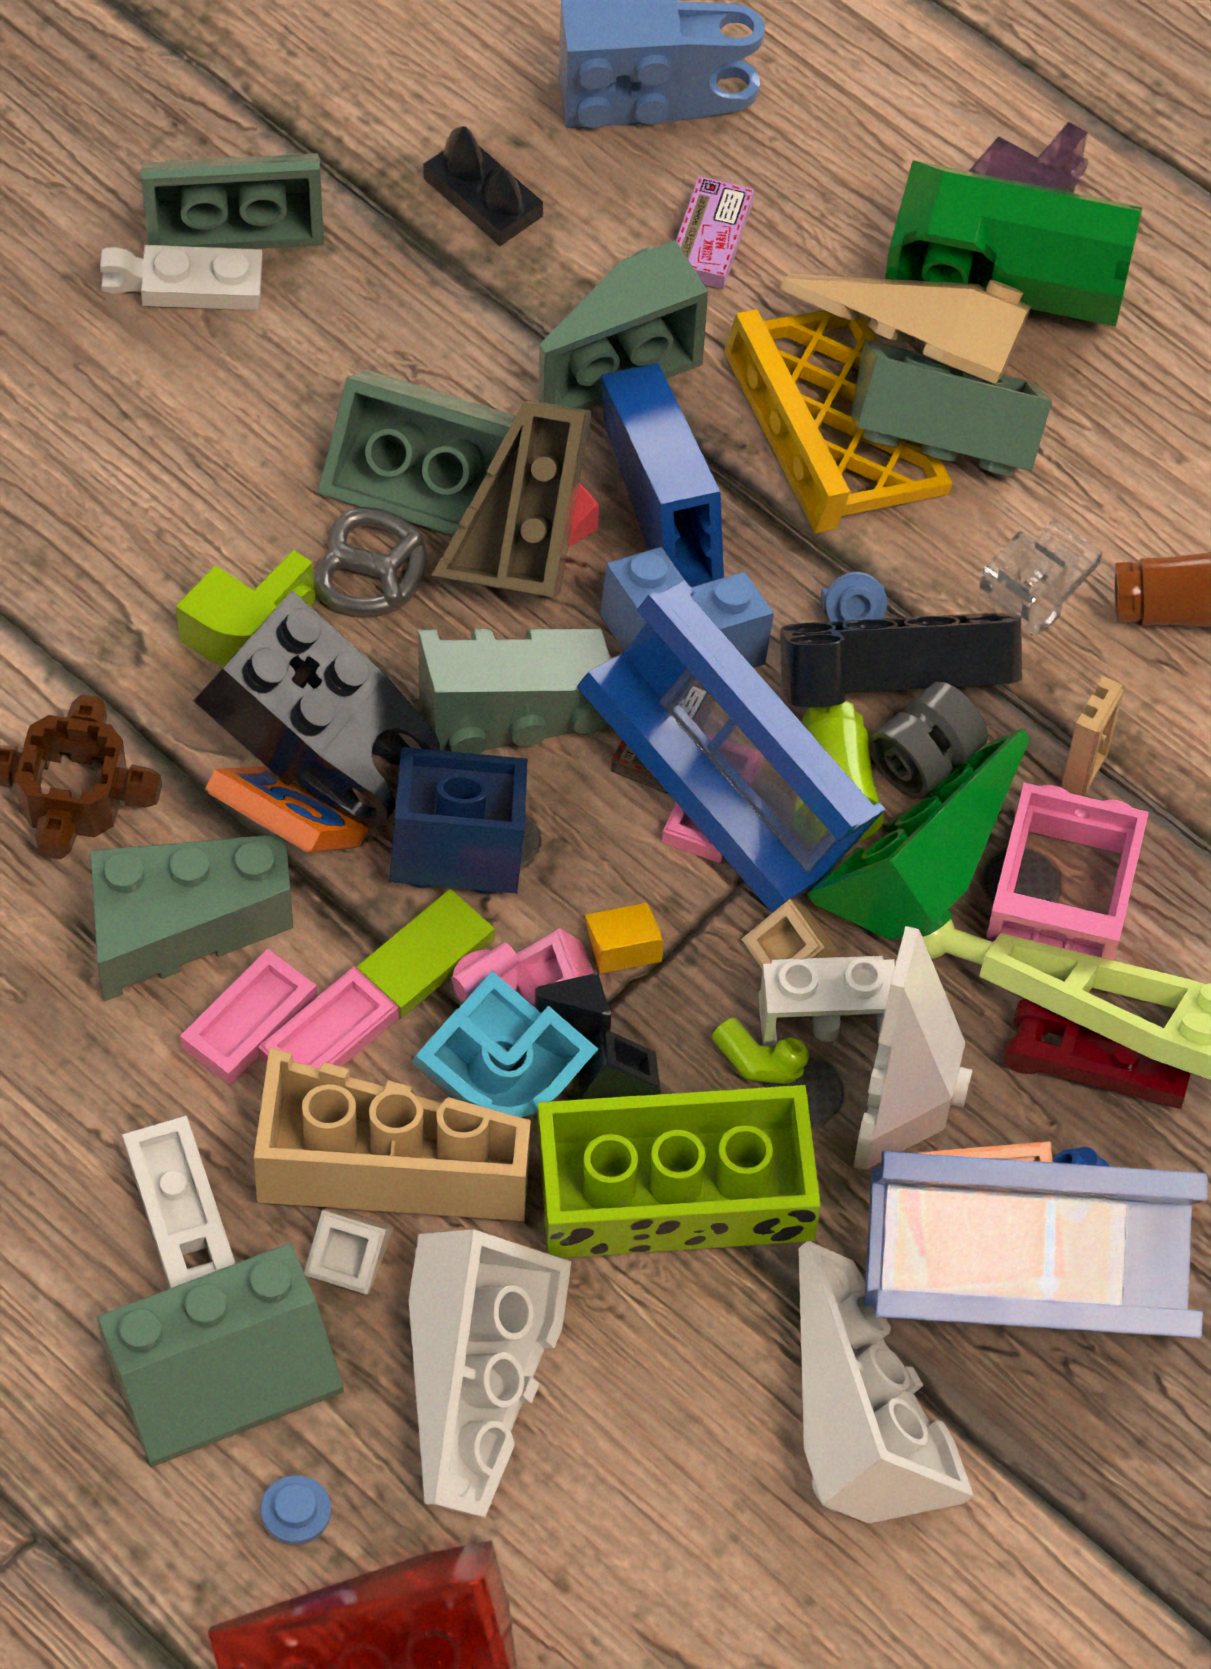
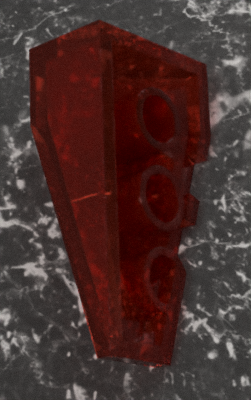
M492 1540L421 1554L210 1626L208 1630L209 1640L218 1669H517L510 1606Z

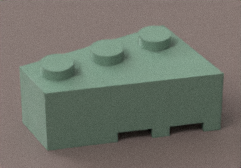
M474 629L471 634L472 640H439L437 630H418L419 699L424 718L437 735L440 750L481 754L485 750L514 744L518 746H531L540 743L545 738L574 732L591 734L604 729L606 726H610L576 687L588 671L611 659L602 629H529L526 634L527 639L495 640L492 629Z

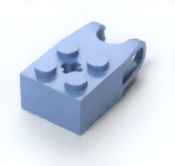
M561 0L559 81L565 128H598L602 126L643 123L657 124L660 122H676L733 113L746 109L755 102L759 95L760 80L757 70L751 64L741 59L759 50L763 44L765 25L761 16L755 10L745 5L734 3L680 2L677 0ZM741 23L748 26L752 30V34L744 38H729L721 32V29L727 24ZM739 78L745 81L748 87L738 93H729L720 89L717 82L720 79Z

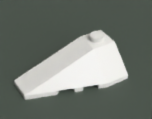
M905 926L888 993L878 1041L879 1047L868 1089L867 1113L864 1112L853 1167L862 1170H868L881 1163L883 1151L902 1152L944 1130L950 1106L964 1108L972 1075V1069L960 1067L965 1040L919 929Z
M807 1241L799 1248L804 1450L813 1475L812 1487L822 1506L869 1524L966 1503L974 1495L955 1441L943 1420H936L932 1424L930 1423L914 1393L924 1385L913 1367H904L900 1359L888 1348L884 1341V1338L890 1334L891 1330L886 1318L874 1317V1307L864 1306L866 1282L856 1264L849 1258Z

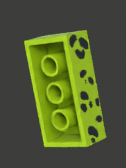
M806 1085L538 1102L537 1145L547 1254L559 1258L807 1242L815 1241L821 1204Z

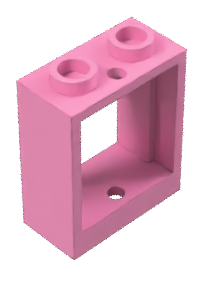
M1023 783L992 908L986 940L994 942L998 935L1003 933L1114 961L1149 812L1132 808L1130 805L1118 800L1101 801L1071 794L1067 790L1054 785L1037 786ZM1029 832L1121 854L1108 915L1014 893Z

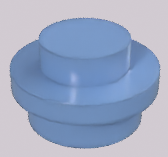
M294 1475L276 1481L268 1488L261 1502V1518L266 1531L277 1541L288 1545H302L315 1540L325 1531L331 1517V1503L326 1490L320 1483L306 1476Z

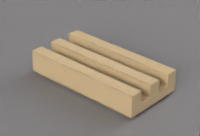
M1105 676L1101 677L1097 684L1095 696L1091 695L1086 704L1085 713H1081L1075 725L1061 788L1071 794L1086 795L1109 752L1124 690L1122 689L1123 684Z

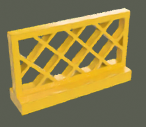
M758 309L736 313L724 354L815 534L836 530L841 516L949 494L953 482L942 461L922 453L921 443L900 439L898 446L894 447L872 442L863 437L865 429L858 428L851 416L831 408L838 395L854 402L856 384L846 379L852 368L859 370L865 339L878 342L873 330L868 327L866 318L858 316L857 321L839 317L826 310L763 321ZM849 326L857 344L852 349L824 336L825 331ZM787 337L807 346L801 359L778 349L774 340ZM815 350L845 364L839 376L808 363ZM799 378L831 391L825 403L822 404L801 394L796 386ZM822 423L854 436L847 450L823 439L819 431ZM861 440L893 454L886 467L855 454ZM899 458H902L922 467L928 478L914 481L893 470ZM847 468L878 483L875 489L851 493L842 475Z

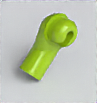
M737 1018L726 1020L712 1034V1040L742 1077L748 1081L787 1085L803 1076L804 1066H806L809 1060L808 1049L800 1040L790 1037L787 1040H779L776 1046L758 1045Z

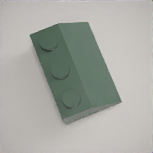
M287 153L276 156L225 157L221 159L185 161L168 160L142 164L141 182L148 245L237 249L324 245L321 174L318 153Z
M865 339L860 359L852 419L858 428L865 429L863 437L872 442L897 447L901 438L921 443V452L942 460L956 461L957 454L961 453L980 458L978 465L980 468L1002 475L1013 476L1015 467L1032 471L1052 401L1036 382L1003 374L997 384L941 363L922 353Z
M369 370L348 376L318 493L360 507L386 510L402 517L408 522L454 536L460 525L459 522L487 474L486 471L516 415Z
M291 1243L97 1316L103 1351L150 1467L344 1393V1386L316 1299Z

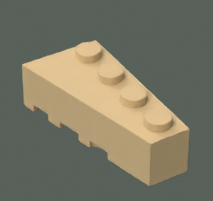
M269 1047L254 1151L257 1203L525 1221L530 1169L531 1120L447 1097L440 1103L414 1095L413 1087L388 1080L385 1087L349 1077V1069L326 1062H323L321 1068L293 1061L292 1053Z

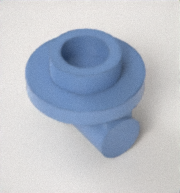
M863 572L846 573L838 577L829 588H821L822 611L827 613L831 621L883 619L885 615L887 597L884 586L869 574Z

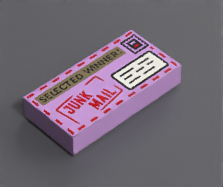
M698 176L676 241L702 283L724 289L753 204L754 189Z

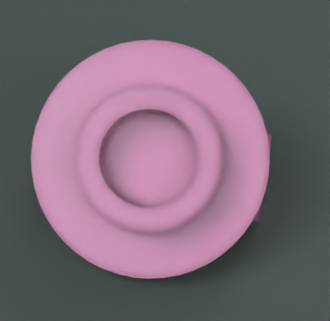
M504 942L493 950H479L469 953L458 962L451 980L454 992L461 1003L465 1002L491 971L517 991L518 975L515 966L519 964V959L513 948Z

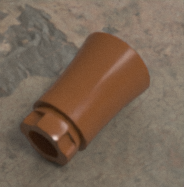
M1211 552L1174 557L1140 558L1139 563L1119 562L1115 564L1114 594L1117 623H1131L1141 620L1142 626L1185 625L1211 627Z

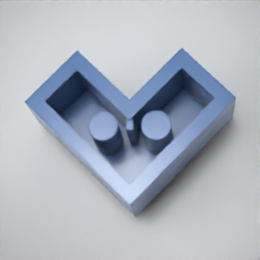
M662 547L606 563L600 616L624 651L647 623L637 612V608L648 594L654 591L661 593L684 581ZM746 572L691 587L695 591L692 599L753 668L765 665L774 612Z

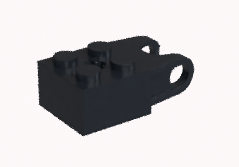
M293 591L269 614L193 700L288 786L295 781L339 813L367 827H378L384 824L395 809V800L385 779L376 769L372 754L381 756L390 763L400 766L401 747H411L399 733L414 739L421 749L440 750V743L432 727L389 680L387 675ZM353 789L367 797L376 808L362 803L354 794Z

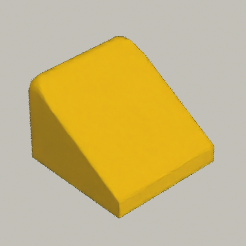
M647 902L585 914V923L599 974L662 962L664 941Z

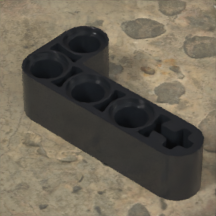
M978 613L808 622L785 625L780 628L782 691L788 702L794 706H835L845 703L846 693L926 689L935 681L946 682L954 687L1010 684L1022 680L1021 616L1016 614Z

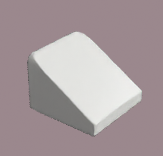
M338 1208L322 1210L304 1274L368 1295L386 1252L394 1226Z

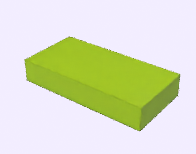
M450 888L356 968L399 1007V1017L402 1019L453 976L456 965L464 956L483 950L495 940V928Z

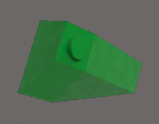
M1022 728L985 744L962 765L952 769L950 775L929 792L931 797L914 805L905 813L897 814L886 823L884 827L889 834L879 839L866 851L863 847H859L848 854L807 894L813 904L889 940L903 936L905 926L919 929L922 937L944 926L953 916L949 908L967 891L1021 762L1030 740L1025 730Z

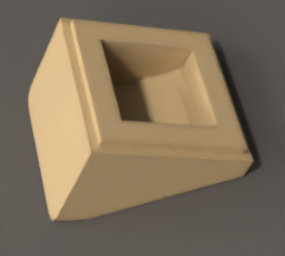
M792 899L787 900L741 939L762 970L763 964H771L772 960L833 958L840 955L811 912L805 906Z

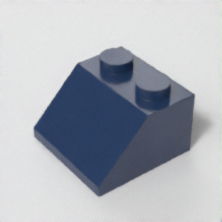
M401 747L389 882L406 883L418 888L439 886L472 889L483 894L496 892L517 894L525 830L528 759Z

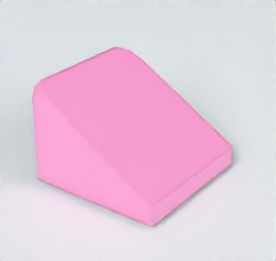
M561 928L516 953L519 959V964L515 966L518 975L517 989L519 994L534 1007L535 988L538 986L594 973L582 942Z

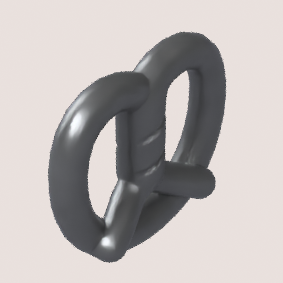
M360 507L344 512L335 520L330 529L328 540L329 552L320 560L315 568L314 591L321 602L329 608L347 615L359 617L380 616L399 609L415 595L425 575L427 551L422 534L405 519L386 510ZM367 525L387 530L401 541L390 554L385 555L347 544V537L354 528ZM409 559L406 573L399 584L396 571ZM344 568L380 578L384 595L375 598H357L345 595L333 587L332 576L337 569Z

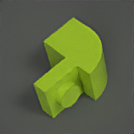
M292 550L255 590L215 565L176 605L179 640L208 660L224 666L291 591L312 607L316 596L314 591L313 562Z

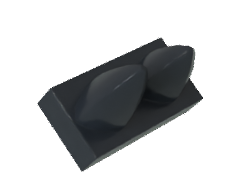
M466 126L455 128L447 138L445 149L423 163V179L499 246L543 217V201L514 177L509 170L505 169L482 149Z

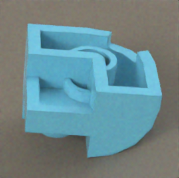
M491 971L465 1002L454 1011L415 1055L411 1064L453 1099L524 1118L538 1113V1102L554 1101L598 1048L552 1008L547 1006L542 1013L539 1012L497 974Z

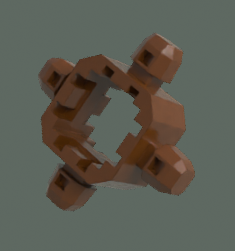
M82 694L72 702L67 717L47 715L29 725L22 752L18 751V746L0 745V786L11 788L14 784L16 785L20 812L31 827L36 828L37 848L39 854L44 857L54 859L65 858L71 852L77 835L95 838L114 827L120 800L125 801V805L131 807H150L157 805L162 788L161 775L151 768L134 764L129 769L127 768L123 739L111 724H106V707L103 699L97 696ZM63 754L71 755L72 762L92 765L94 759L101 760L102 778L100 783H95L93 791L82 790L80 799L72 798L71 791L50 788L49 794L42 793L43 769L48 770L50 762L61 763Z

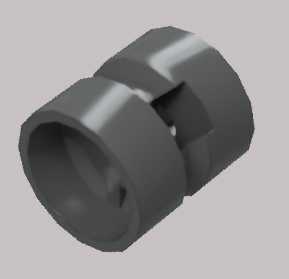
M935 681L906 706L905 713H897L869 737V750L878 770L890 784L911 798L921 799L950 775L951 767H959L987 743L988 731L980 712L966 695L946 682Z

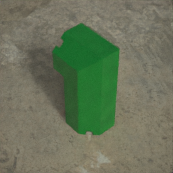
M912 160L889 247L885 279L977 284L987 288L989 280H994L1023 292L1020 302L1030 305L1033 310L1116 326L1143 207Z

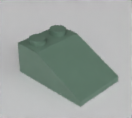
M676 240L655 248L641 249L631 257L621 260L540 343L538 402L586 410L603 403L601 375L659 363L667 379L703 365L708 290Z

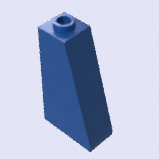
M659 363L601 375L604 425L648 551L662 547L690 587L724 578L721 491Z

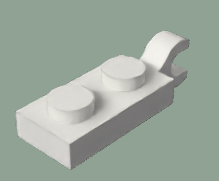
M145 245L144 259L138 258L130 251L122 248L108 247L102 249L100 272H103V292L112 294L141 292L142 306L260 311L263 266L262 249Z

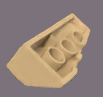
M790 274L783 279L779 289L848 320L857 321L858 316L869 319L868 327L875 330V333L890 340H900L907 343H912L914 338L925 342L923 355L994 384H997L1005 373L1031 309L1030 305L1020 302L1023 292L994 280H989L987 288L977 284Z

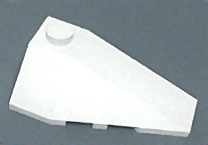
M474 1229L418 1234L409 1294V1313L425 1504L475 1518L486 1517L515 1446L511 1433L522 1404H532L540 1384L533 1376L544 1350L555 1348L563 1328L572 1261Z

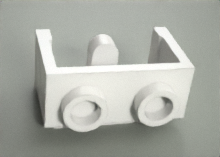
M883 956L772 960L771 964H763L760 991H758L762 1046H776L777 1017L812 1016L815 1037L820 1041L830 1042L835 1040L839 1034L840 1015L876 1014L878 1035L880 1036L890 984L895 969L894 959L883 960Z

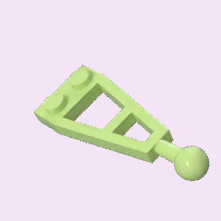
M951 919L937 931L922 937L931 959L939 958L948 953L982 965L979 977L1153 1060L1211 1080V983L1203 984L1195 980L1000 933L996 940L991 942L955 929ZM1092 988L1175 1008L1176 1010L1166 1026L1162 1028L1089 994Z

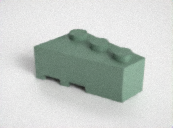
M277 834L90 851L97 962L104 1002L123 995L122 988L157 974H159L161 979L180 972V965L216 952L217 956L220 957L294 928L286 840Z

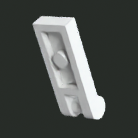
M187 1116L122 1134L126 1154L169 1289L236 1264ZM207 1248L211 1262L187 1269L183 1255Z

